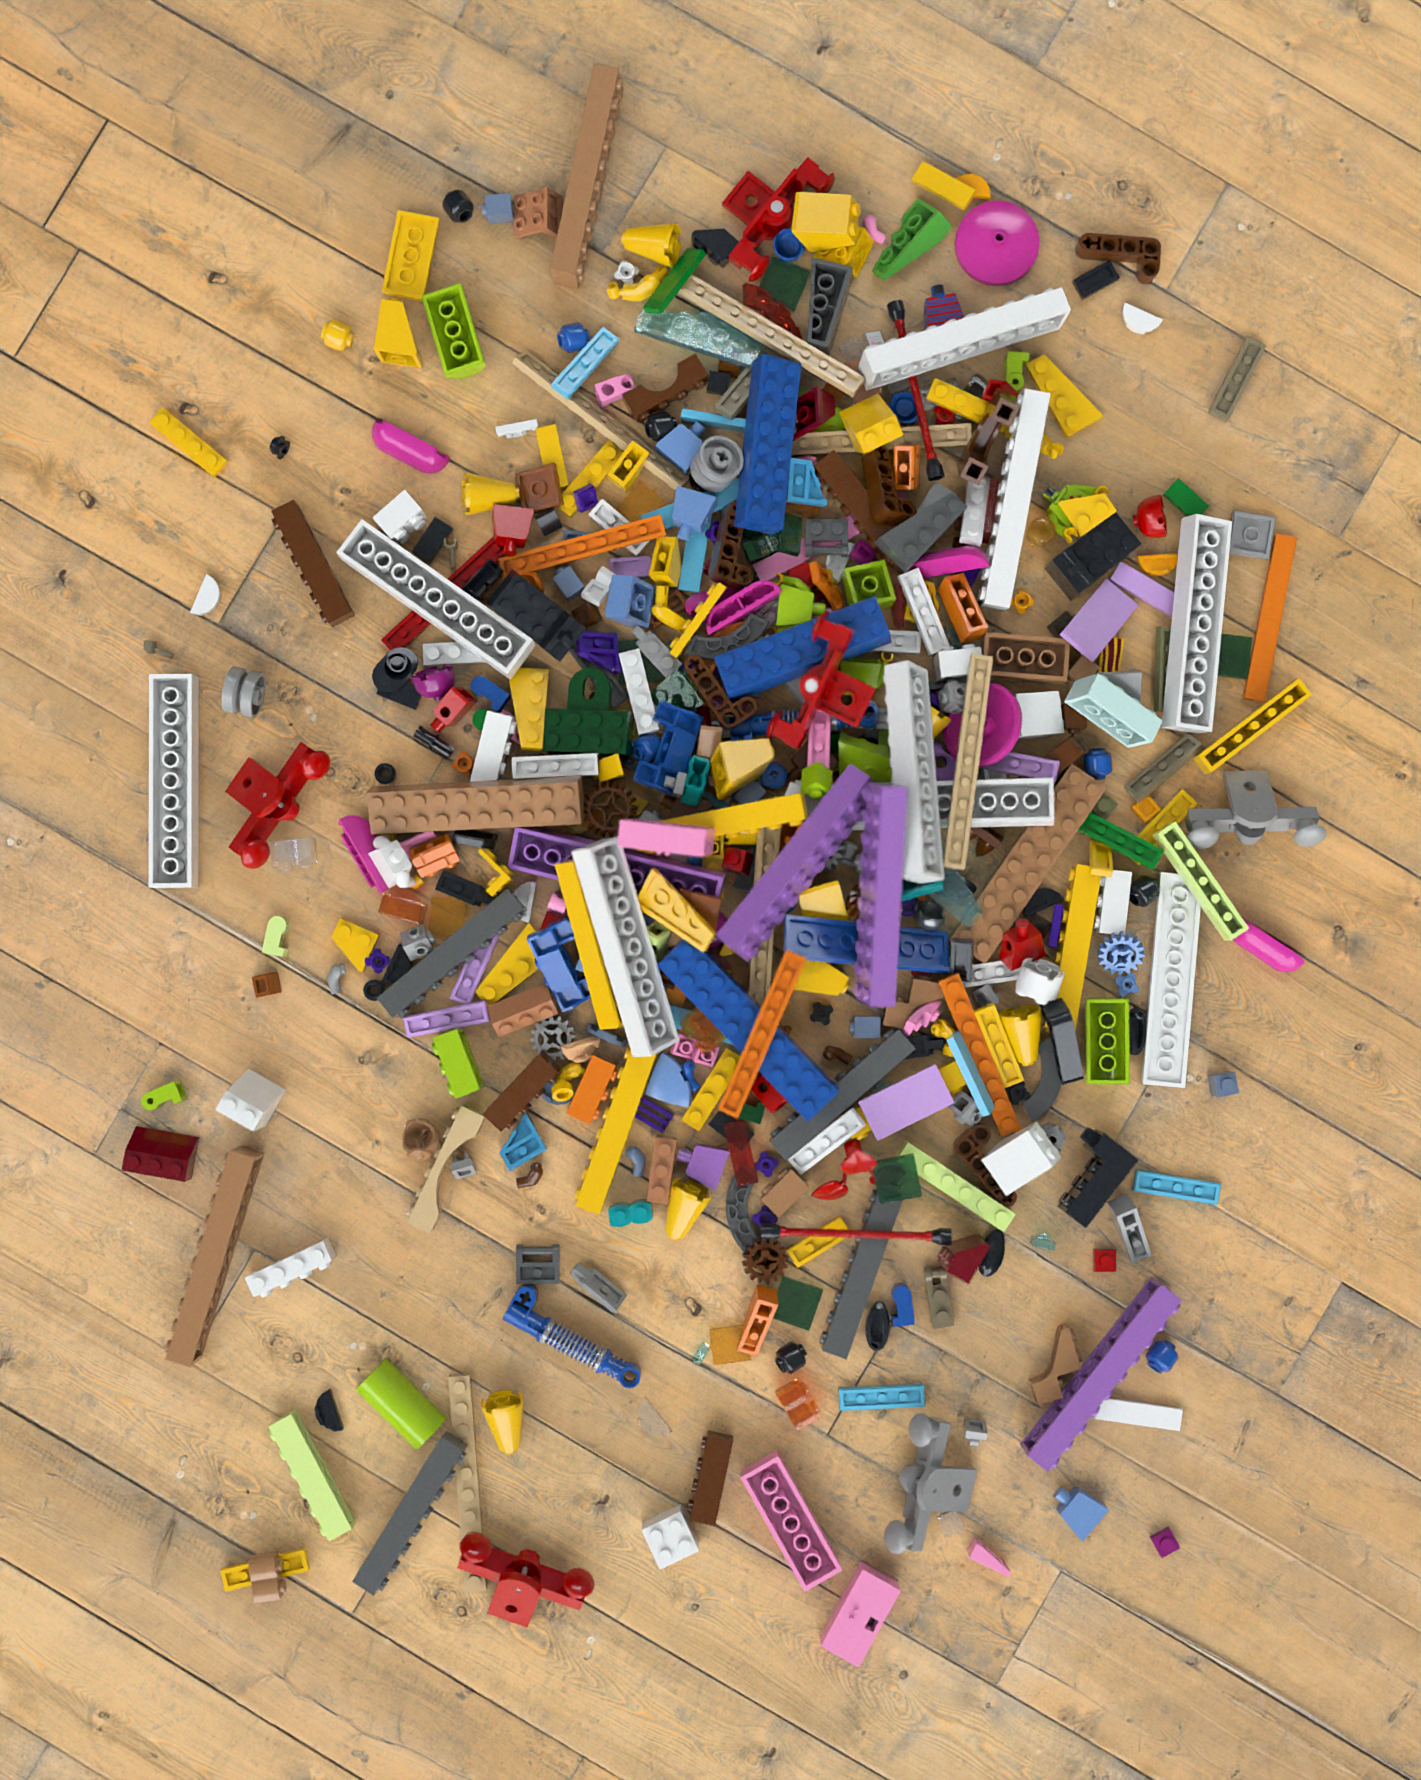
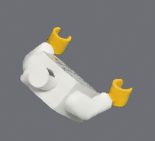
M394 833L382 834L376 837L373 841L376 850L370 852L369 856L388 888L398 885L401 888L413 887L416 890L425 883L419 877V873L410 877L409 873L412 864Z

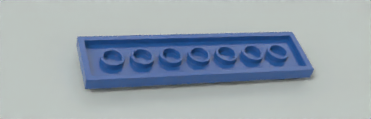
M795 915L785 916L783 920L784 954L788 949L806 957V960L855 965L858 955L855 945L859 936L857 922ZM899 927L897 969L948 974L950 972L948 932Z

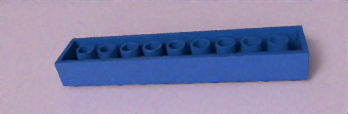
M683 939L657 966L742 1053L762 1007L707 950L702 952ZM778 1024L759 1072L808 1122L839 1093L840 1087Z

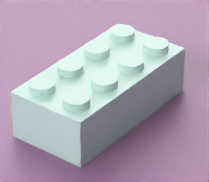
M1099 673L1076 680L1064 701L1127 748L1153 742L1163 722L1154 711L1146 709L1139 700L1131 698L1121 687L1115 686L1108 681L1106 676Z

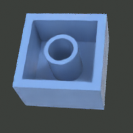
M612 575L611 583L609 584L608 600L605 606V617L627 627H636L638 625L640 628H649L651 607H653L656 590L655 586L635 576Z

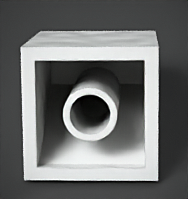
M1059 691L1014 694L1022 711V727L1018 740L1050 737L1064 733Z
M248 1069L225 1092L216 1111L251 1131H255L267 1125L286 1089Z
M1035 1122L999 1141L981 1160L1005 1195H1008L1052 1168L1061 1156L1057 1148L1053 1146L1046 1136L1045 1131Z

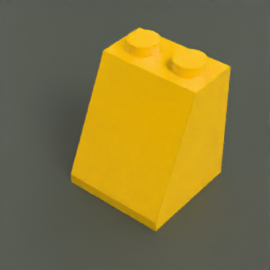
M796 192L791 232L809 252L856 245V237L859 234L858 218L861 214V207L851 195Z
M392 297L388 298V300L381 299L374 343V351L382 363L422 368L423 363L411 320L403 302Z
M878 393L839 411L856 452L865 454L903 435L895 414Z
M769 738L719 743L710 759V768L718 800L726 798L755 781L765 772L774 758V748L770 745Z
M838 880L803 890L797 903L801 916L849 921Z
M806 960L794 990L838 996L839 993L844 994L850 983L847 982L849 977L826 962Z

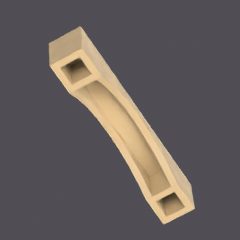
M465 1104L455 1109L451 1118L454 1120L453 1125L445 1130L442 1137L445 1139L442 1147L439 1146L433 1157L436 1161L433 1166L428 1167L425 1173L426 1183L418 1188L415 1195L418 1200L415 1205L411 1204L406 1214L409 1217L407 1224L429 1234L434 1230L442 1213L439 1185L444 1166L451 1154L461 1144L478 1135L485 1120L482 1112Z

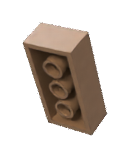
M985 632L982 636V655L993 657L990 679L1063 685L1067 682L1070 643L1064 638Z

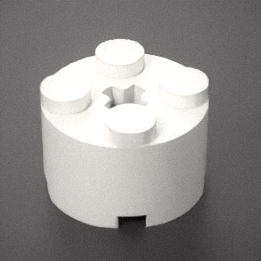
M1032 958L1024 959L1017 978L1015 992L1020 996L1034 998L1035 1002L1046 1005L1048 1001L1057 999L1065 973L1064 971L1061 973V968L1052 962L1039 959L1037 963L1032 962Z

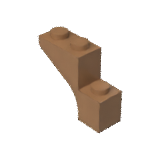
M917 975V979L911 978L907 1003H904V998L896 997L895 1007H884L881 1024L904 1029L907 1017L914 1008L944 998L939 983L929 982L930 977Z
M1065 1323L1057 1327L1047 1369L1042 1374L1029 1379L1034 1399L1038 1405L1063 1398L1061 1391L1064 1390V1385L1061 1378H1057V1376L1081 1369L1079 1362H1083L1079 1349H1075L1073 1343L1076 1341L1072 1328L1069 1329Z

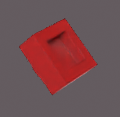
M1093 1249V1271L1116 1272V1250Z

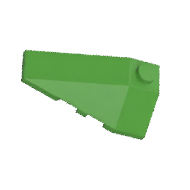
M919 198L900 220L903 224L898 232L894 231L891 236L893 239L891 245L883 250L872 270L875 275L884 281L936 246L953 227L940 211Z

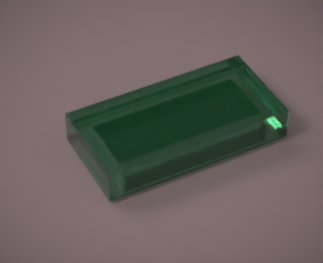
M785 513L783 530L779 531L778 552L798 557L801 548L802 517Z

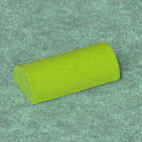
M460 282L421 296L445 377L461 379L481 372L486 367V363L462 283Z
M1085 998L1086 1084L1130 1085L1129 998Z
M387 1358L355 1389L415 1450L421 1447L446 1419Z

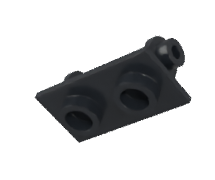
M490 558L461 589L480 601L489 590L487 586L489 584L493 586L503 577L504 571Z

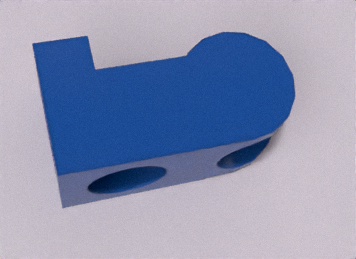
M477 676L471 682L472 691L477 696L485 697L493 702L491 708L496 712L500 713L511 698L510 694L485 677Z
M897 1283L891 1289V1295L896 1305V1314L891 1315L893 1327L915 1325L911 1292L907 1285Z

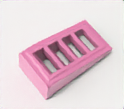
M973 1537L967 1550L970 1559L1005 1576H1009L1011 1572L1006 1563L981 1541Z

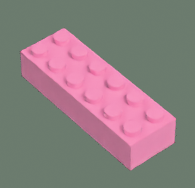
M776 1449L741 1469L740 1478L804 1592L842 1571L839 1558L778 1450Z

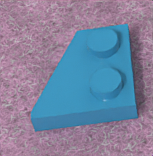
M791 458L786 502L827 506L826 498L824 499L821 492V484L815 475L812 461Z
M527 1113L523 1115L521 1122L513 1130L508 1142L504 1144L499 1152L509 1171L516 1169L547 1150L545 1143Z

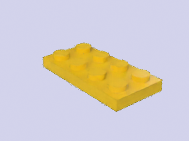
M401 210L397 211L382 286V293L384 295L423 302L421 296L426 295L440 224L438 217Z

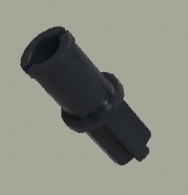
M419 726L415 731L413 737L428 745V749H434L446 758L451 757L454 753V747L441 740L439 735L435 736L423 728V726Z

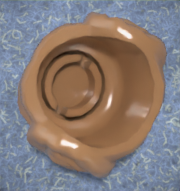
M417 1118L407 1121L402 1135V1144L408 1158L414 1161L429 1159L431 1153L438 1149L440 1144L438 1129L427 1119Z

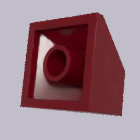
M815 387L798 397L793 441L823 425L835 415V399L832 394L819 387Z

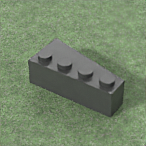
M812 257L807 343L829 356L854 278L853 268Z
M951 492L879 537L875 545L906 573L968 506Z

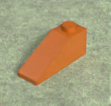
M756 1285L749 1303L737 1351L754 1356L758 1355L778 1307L777 1290Z

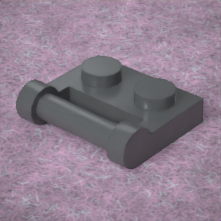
M806 519L805 557H812V555H841V557H848V519ZM812 542H841V547H812Z
M517 1244L516 1284H559L560 1245L524 1247L523 1244ZM523 1255H552V1261H523Z

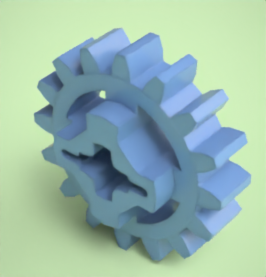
M1120 931L1119 936H1116L1113 932L1111 933L1112 938L1104 937L1105 943H1099L1100 949L1097 950L1099 964L1103 965V970L1109 969L1110 974L1118 971L1119 976H1121L1123 971L1130 974L1131 968L1137 970V964H1143L1142 957H1145L1144 947L1137 936L1133 938L1130 932L1124 936L1123 931Z

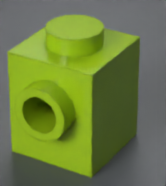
M818 761L802 769L801 791L814 800L825 796L832 787L833 771Z

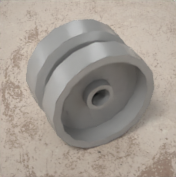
M712 436L706 439L691 460L690 471L693 479L703 489L711 492H720L727 489L743 468L744 458L742 451L730 438Z
M231 667L227 673L222 690L221 702L223 711L237 714L241 711L243 716L257 717L265 696V674L254 670L247 674L244 668Z

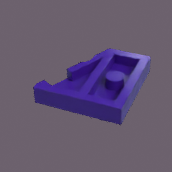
M583 632L576 641L577 655L615 675L621 673L617 633Z

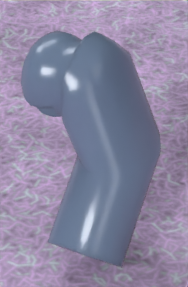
M630 1146L626 1149L625 1154L634 1163L632 1175L642 1177L646 1157L639 1148Z

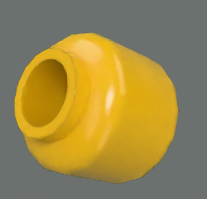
M332 319L329 323L325 322L321 338L324 339L326 346L343 351L347 346L351 347L354 334L351 333L350 325Z

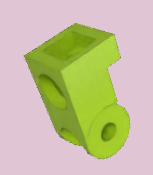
M1007 352L1005 356L1004 381H1007L1019 393L1025 383L1022 376V366L1028 363L1029 353Z
M177 1080L145 1093L141 1098V1104L143 1108L151 1111L162 1107L167 1101L173 1100V1103L177 1104L188 1098L181 1081Z

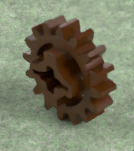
M760 1237V1242L757 1243L753 1239L754 1245L752 1247L746 1245L748 1253H742V1256L746 1258V1260L742 1261V1265L748 1266L744 1269L745 1273H751L750 1279L752 1281L757 1277L758 1284H761L763 1280L770 1284L771 1278L777 1282L778 1274L784 1276L782 1268H788L784 1261L789 1258L783 1254L786 1252V1249L780 1247L781 1243L778 1240L773 1243V1240L765 1241ZM768 1247L774 1249L777 1254L769 1252ZM764 1257L768 1258V1260H766V1264L762 1263V1261H764ZM752 1267L761 1269L762 1273L755 1271Z

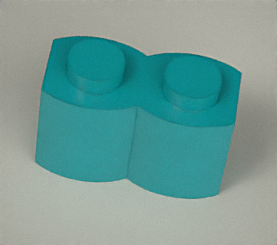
M696 755L690 759L680 798L681 803L695 807L699 805L710 769L709 759Z
M638 1199L631 1204L618 1202L611 1205L608 1209L610 1226L623 1227L631 1222L643 1224L653 1219L652 1203L647 1202V1199Z

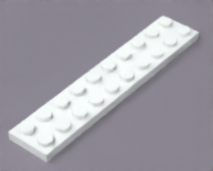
M1159 872L1160 894L1156 902L1141 1084L1185 1088L1201 906L1179 874Z

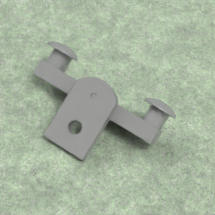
M1267 770L1224 771L1223 779L1231 808L1188 809L1185 819L1187 831L1190 832L1187 839L1195 849H1206L1213 846L1219 839V833L1235 832L1241 843L1253 845L1263 837L1264 832L1288 831L1289 828L1290 830L1297 831L1294 834V841L1302 847L1318 845L1325 839L1327 834L1323 826L1317 825L1319 815L1316 807L1276 806ZM1245 787H1249L1254 791H1248L1245 789Z
M923 1413L913 1416L908 1427L911 1441L918 1446L915 1462L913 1465L903 1467L899 1474V1482L903 1485L904 1490L908 1492L902 1515L906 1519L904 1524L899 1520L891 1521L884 1533L885 1544L889 1551L894 1554H901L906 1548L910 1551H922L931 1512H968L977 1469L969 1466H941L951 1423L938 1417H928Z

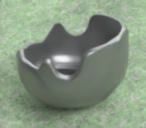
M919 901L916 903L913 917L915 922L923 929L936 930L944 924L946 915L943 916L944 908L929 901Z

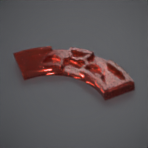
M750 283L742 285L743 306L755 309L769 321L803 340L799 327H796L790 316V311L781 301L778 302L769 295L767 290Z

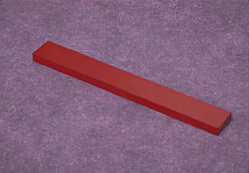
M493 536L458 568L448 580L461 589L490 558L497 564L499 562L498 558L505 557L503 554L504 546L496 545ZM412 611L386 634L381 641L390 651L398 647L406 648L431 623Z

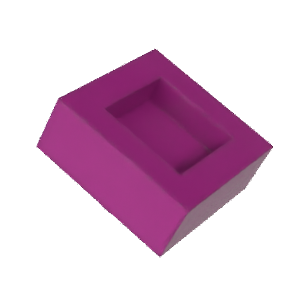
M860 539L848 556L858 565L870 563L877 551L873 550L863 539Z
M1169 1527L1150 1536L1161 1558L1180 1549Z

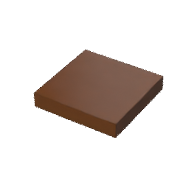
M555 463L515 474L522 508L534 509V513H538L552 507L564 505Z
M680 888L679 893L716 932L723 898Z

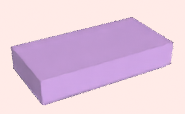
M651 555L609 558L610 571L615 575L635 576L639 579L651 578L649 576L652 562Z

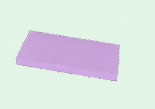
M1106 578L1060 633V636L1093 662L1138 607V604Z
M933 1064L858 1101L878 1141L953 1104L954 1101L936 1064Z

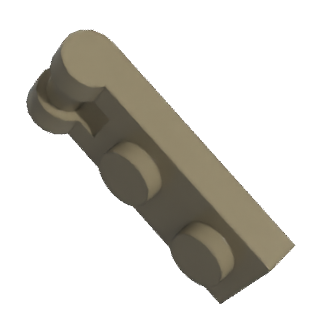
M942 1266L935 1270H930V1268L923 1269L932 1328L954 1326L946 1271ZM940 1278V1283L933 1284L932 1279Z

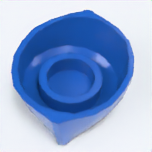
M899 392L893 394L889 408L895 414L897 421L914 425L918 415L912 393Z

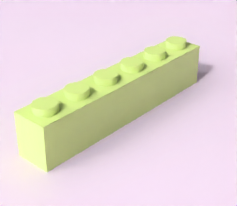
M1176 821L1167 824L1152 835L1224 941H1231L1249 929Z
M907 1140L904 1141L894 1157L898 1162L1003 1232H1005L1016 1215L1013 1211L1001 1205L998 1201Z
M295 1409L274 1420L268 1426L269 1435L273 1441L277 1442L281 1458L287 1461L291 1477L297 1480L301 1496L307 1499L311 1515L317 1518L321 1534L324 1537L326 1536L328 1541H331L351 1530L356 1522L297 1410Z

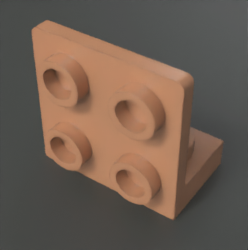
M545 187L514 196L513 236L520 238L544 232L556 239L562 215V195Z

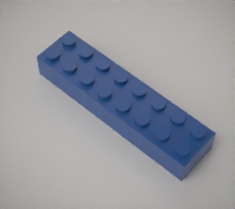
M761 354L752 362L742 450L744 463L739 476L734 526L771 535L783 530L801 363L767 354Z
M876 596L829 613L828 621L837 625L843 624L855 630L841 662L892 643L890 631ZM818 618L715 656L714 659L730 702H736L743 697L752 696L802 677L813 667L822 664L829 648L827 647L830 642L821 637L816 642L812 640V629Z

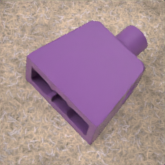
M696 1143L693 1152L680 1148L676 1160L688 1164L685 1172L687 1175L716 1190L730 1151L726 1148Z

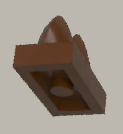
M970 827L969 840L979 836L976 844V857L984 856L1001 845L1004 837L992 828Z

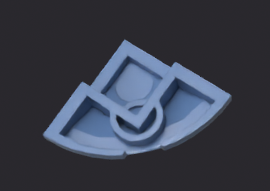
M664 1052L661 1053L650 1078L646 1095L674 1105L689 1107L691 1102L690 1083L688 1080L684 1081V1077L680 1073L683 1071V1068L670 1055Z

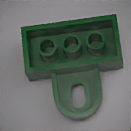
M595 668L579 670L569 682L567 709L545 708L543 751L551 752L552 754L597 753L598 756L619 754L622 757H631L634 714L629 711H610L612 687L610 680L603 672ZM588 678H594L595 695L592 699L587 700L585 698V682Z

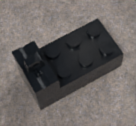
M1114 513L1056 556L1045 567V570L1068 599L1072 601L1141 545V542L1120 516Z
M513 569L486 602L493 610L533 639L534 642L559 662L586 630L580 622Z
M1089 1127L1083 1131L1080 1138L1085 1142L1083 1146L1096 1157L1094 1159L1091 1158L1084 1167L1086 1170L1081 1176L1078 1175L1071 1184L1073 1187L1068 1193L1062 1194L1058 1201L1060 1204L1057 1206L1085 1228L1088 1227L1139 1160L1105 1133L1097 1129L1092 1130Z

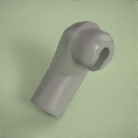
M342 963L339 965L334 964L327 975L331 995L342 992L339 978L347 971L346 966Z

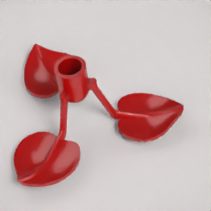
M851 1140L844 1144L846 1158H844L840 1165V1169L843 1172L842 1181L833 1180L826 1182L818 1187L811 1196L821 1200L842 1198L848 1193V1187L845 1186L847 1174L869 1171L872 1175L869 1178L870 1183L877 1186H886L899 1181L907 1172L897 1165H885L874 1171L873 1169L877 1165L876 1160L862 1151L860 1141Z

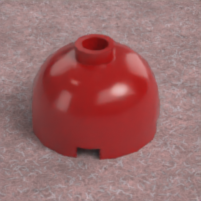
M1161 495L1152 496L1141 501L1137 507V514L1133 515L1134 527H1139L1141 534L1145 537L1161 538L1167 536L1166 515H1164V503Z

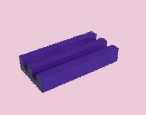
M1056 904L1054 907L1048 942L1049 947L1054 948L1057 946L1063 905Z
M641 1096L640 1101L666 1115L667 1118L665 1120L641 1105H638L640 1111L661 1122L663 1125L660 1127L636 1113L635 1118L663 1133L673 1114Z

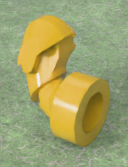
M943 1019L936 1020L931 1026V1032L938 1038L948 1039L953 1032H956L952 1025ZM946 1043L942 1054L954 1057L948 1043Z
M571 1062L562 1067L556 1084L551 1088L554 1100L563 1102L573 1097V1087L569 1082L573 1078L583 1077L585 1068L580 1063Z

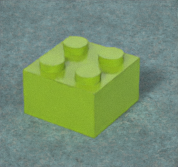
M885 559L844 568L841 574V582L848 606L876 596L881 610L893 606L896 597Z

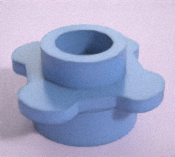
M1130 973L1127 976L1116 977L1115 982L1120 996H1126L1128 993H1137L1139 991V987L1135 982V974Z

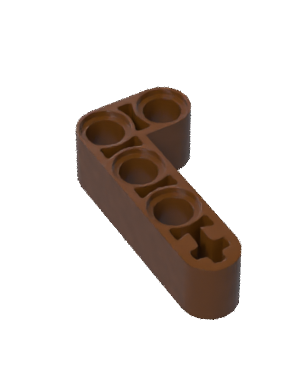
M1085 233L1080 237L1075 248L1076 255L1081 259L1137 263L1136 278L1138 282L1144 285L1150 284L1160 269L1161 244L1156 238ZM1103 245H1109L1112 250L1104 249ZM1124 247H1130L1132 252H1127ZM1145 248H1150L1153 254L1147 253ZM1144 269H1149L1152 272V274H1146L1144 272Z
M882 445L865 453L862 456V465L871 514L877 522L897 527L916 515L917 509L911 501L898 498L888 448Z
M734 500L726 505L721 512L708 575L713 582H721L726 587L738 590L752 582L753 573L750 568L736 563L744 528L734 526L737 500ZM728 528L732 530V535L729 534ZM723 547L727 549L728 555L724 553ZM719 567L723 570L724 576L720 574ZM738 574L742 576L743 582L739 580Z
M690 655L686 658L684 664L685 673L723 729L733 730L755 715L757 703L752 697H743L732 704L703 659L698 655ZM691 662H693L694 665L698 663L697 669L700 673L698 677L696 670L694 668L690 669ZM703 679H708L712 685L710 688L704 689L700 686V682ZM714 697H720L724 703L721 706H714L711 701ZM749 703L752 705L753 710L746 713L742 710L741 705ZM728 714L733 715L735 722L733 724L725 723L723 720L724 716Z
M1072 734L1043 758L1059 761L1058 773H1060L1087 750L1077 737ZM1018 776L1016 779H1030V778Z
M980 1122L976 1123L956 1138L953 1143V1149L1001 1205L1006 1207L1012 1206L1017 1200L1016 1192L1013 1191L1008 1194V1200L1004 1199L1001 1192L997 1190L1000 1188L997 1182L992 1185L987 1183V1177L991 1173L984 1163L980 1168L973 1167V1161L976 1158H983L985 1156L979 1149L991 1138L989 1127ZM981 1127L984 1128L985 1135L982 1138H976V1130ZM968 1142L969 1149L966 1152H960V1143Z

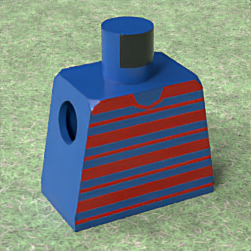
M942 284L931 287L932 297L927 298L924 303V330L933 325L937 327L944 325L951 319H956L957 321L964 318L955 293L945 295Z

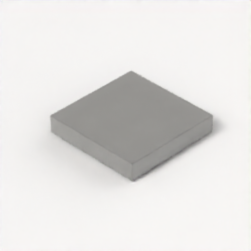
M1234 510L1231 517L1232 529L1229 554L1268 560L1276 517Z
M1140 670L1098 672L1106 676L1108 681L1115 686L1121 687L1131 698L1141 700L1142 672Z

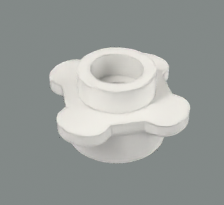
M622 261L618 271L614 274L615 279L622 280L625 284H633V279L635 275L639 274V269L627 261Z

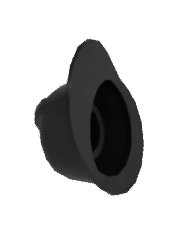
M398 647L389 651L373 669L372 680L376 688L388 693L401 688L417 670V656L413 651L405 647Z

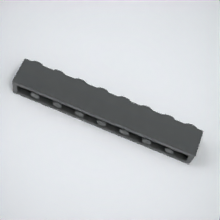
M506 889L377 997L378 1001L392 1018L405 1017L411 1011L409 1009L415 1003L418 1005L427 998L426 994L430 990H437L443 985L442 980L447 976L449 978L454 976L460 970L458 968L464 962L467 964L476 957L475 953L478 950H484L492 944L491 939L496 935L498 937L503 935L508 930L507 926L513 921L514 923L520 921L525 916L526 907L512 890Z
M898 1028L888 1030L883 1035L884 1040L882 1042L872 1044L866 1050L868 1052L867 1055L863 1058L857 1057L850 1064L852 1068L847 1072L841 1071L834 1078L836 1080L835 1083L840 1087L839 1093L808 1122L800 1113L794 1112L786 1119L788 1123L784 1127L778 1126L770 1133L772 1137L769 1139V1142L786 1161L916 1049Z
M877 1186L876 1190L873 1189L869 1198V1202H872L870 1209L865 1210L862 1222H864L862 1230H887V1232H891L904 1196L881 1186ZM855 1238L857 1246L855 1251L851 1250L848 1262L850 1265L848 1271L844 1270L840 1282L843 1285L841 1291L837 1290L833 1300V1303H836L834 1311H830L826 1320V1323L829 1324L827 1331H823L820 1336L819 1343L822 1344V1351L847 1360L889 1241L888 1238Z
M448 1431L441 1436L352 1582L372 1596L378 1590H384L389 1582V1579H387L388 1574L395 1572L400 1564L398 1558L401 1554L405 1555L411 1546L409 1540L412 1536L416 1537L423 1527L420 1522L423 1518L427 1519L434 1508L431 1506L433 1501L440 1499L445 1491L442 1488L445 1482L449 1483L456 1473L453 1470L456 1464L461 1465L467 1453L464 1451L468 1446L466 1443Z

